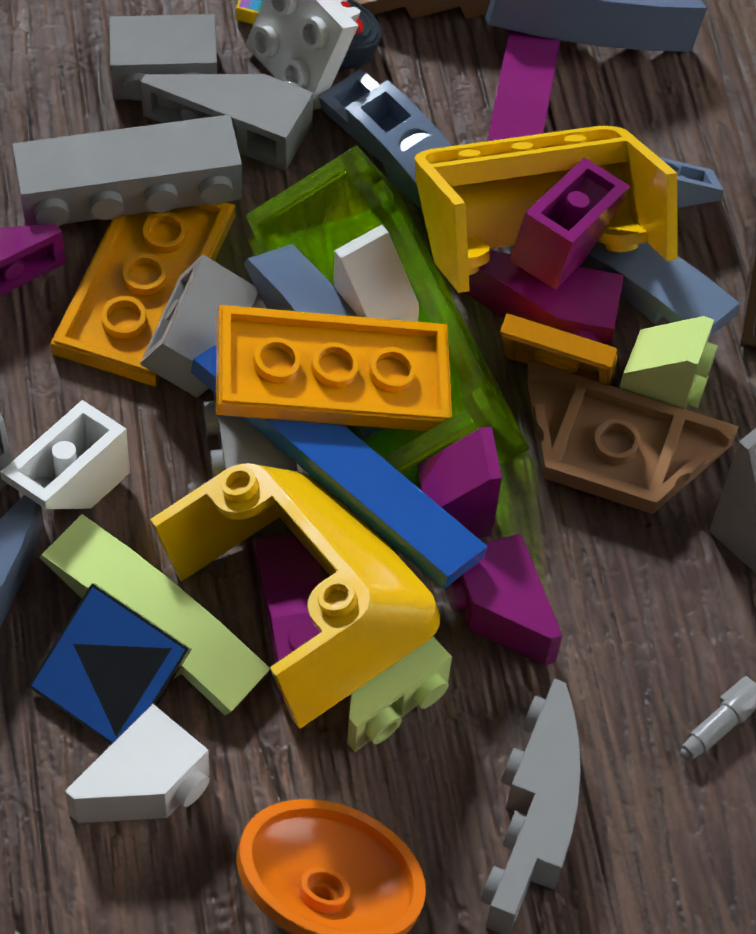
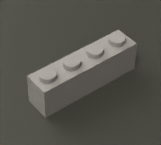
M231 114L12 143L25 226L57 224L60 226L67 223L96 219L110 220L118 216L147 212H166L175 208L204 204L218 205L226 201L242 199V163Z

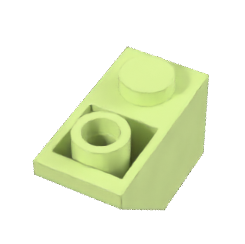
M701 316L641 329L625 367L620 388L686 409L687 405L698 408L718 345L708 342L714 319Z
M434 636L352 693L347 744L354 752L370 741L374 744L383 742L397 730L404 715L418 705L421 709L431 706L446 692L449 686L448 679L452 656Z

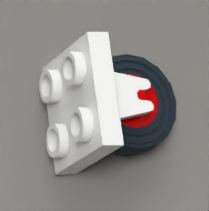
M263 0L245 46L275 78L296 83L303 89L313 92V110L321 108L318 96L331 88L339 68H359L368 64L380 43L382 34L380 24L374 15L355 0Z

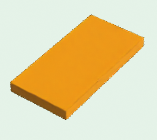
M227 202L218 205L204 204L175 208L166 212H147L113 218L50 343L52 355L157 387L161 376L140 365V362L180 275L202 254L215 261L234 221L235 205Z
M219 305L216 316V415L448 433L453 421L447 324Z

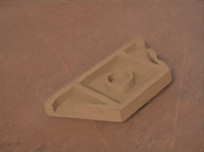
M529 360L527 365L525 382L542 476L544 479L654 514L733 445L739 426L533 360Z

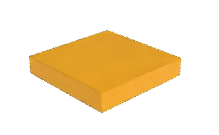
M506 313L500 330L506 358L528 365L529 360H533L612 386L617 371V348Z

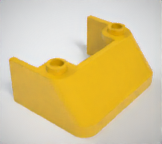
M594 126L434 148L422 151L414 158L416 184L433 260L458 293L470 291L469 275L477 273L480 266L489 262L490 249L513 246L515 244L525 212L584 157L630 185L627 196L598 239V242L605 244L607 250L614 252L632 251L638 248V244L648 243L666 261L678 260L677 172L630 132L614 126Z
M238 464L221 472L151 518L150 521L175 574L181 581H184L279 517L330 575V577L313 589L308 599L309 615L313 624L321 633L270 667L295 724L301 729L429 641L439 628L440 614L432 593L383 538L310 474L256 464Z

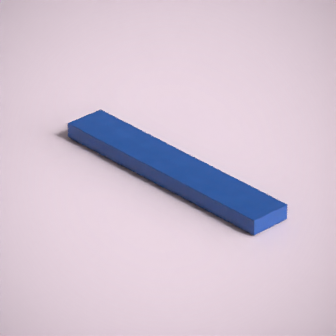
M216 345L193 358L191 373L215 394ZM243 417L442 589H445L483 560L488 547L344 425Z

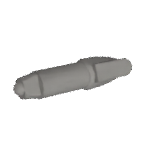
M745 676L720 697V707L688 734V740L682 745L680 751L683 758L692 760L705 753L731 729L743 723L756 709V682Z

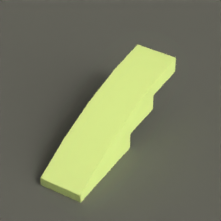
M83 514L39 557L81 598H83L90 585L95 583L192 649L174 678L182 674L224 716L231 713L270 670V667L227 627L178 585L127 545Z

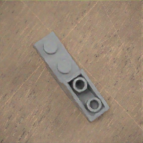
M555 678L546 699L535 695L522 729L532 735L525 752L517 748L513 749L501 783L511 786L506 809L515 812L503 846L513 851L505 870L493 866L480 902L490 905L485 928L500 934L511 933L531 881L555 890L572 837L578 807L581 773L579 736L575 712L565 682Z

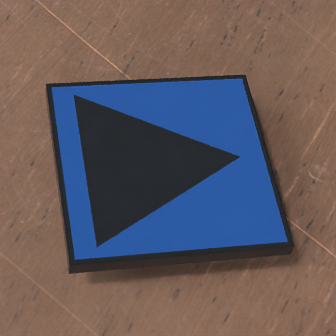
M92 583L28 687L112 745L152 704L158 705L192 649L97 584Z

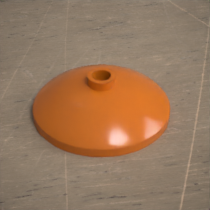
M315 799L279 802L261 810L248 822L238 844L236 864L240 880L246 892L272 922L290 934H406L416 923L423 908L426 895L425 879L412 851L388 827L371 816L351 807Z

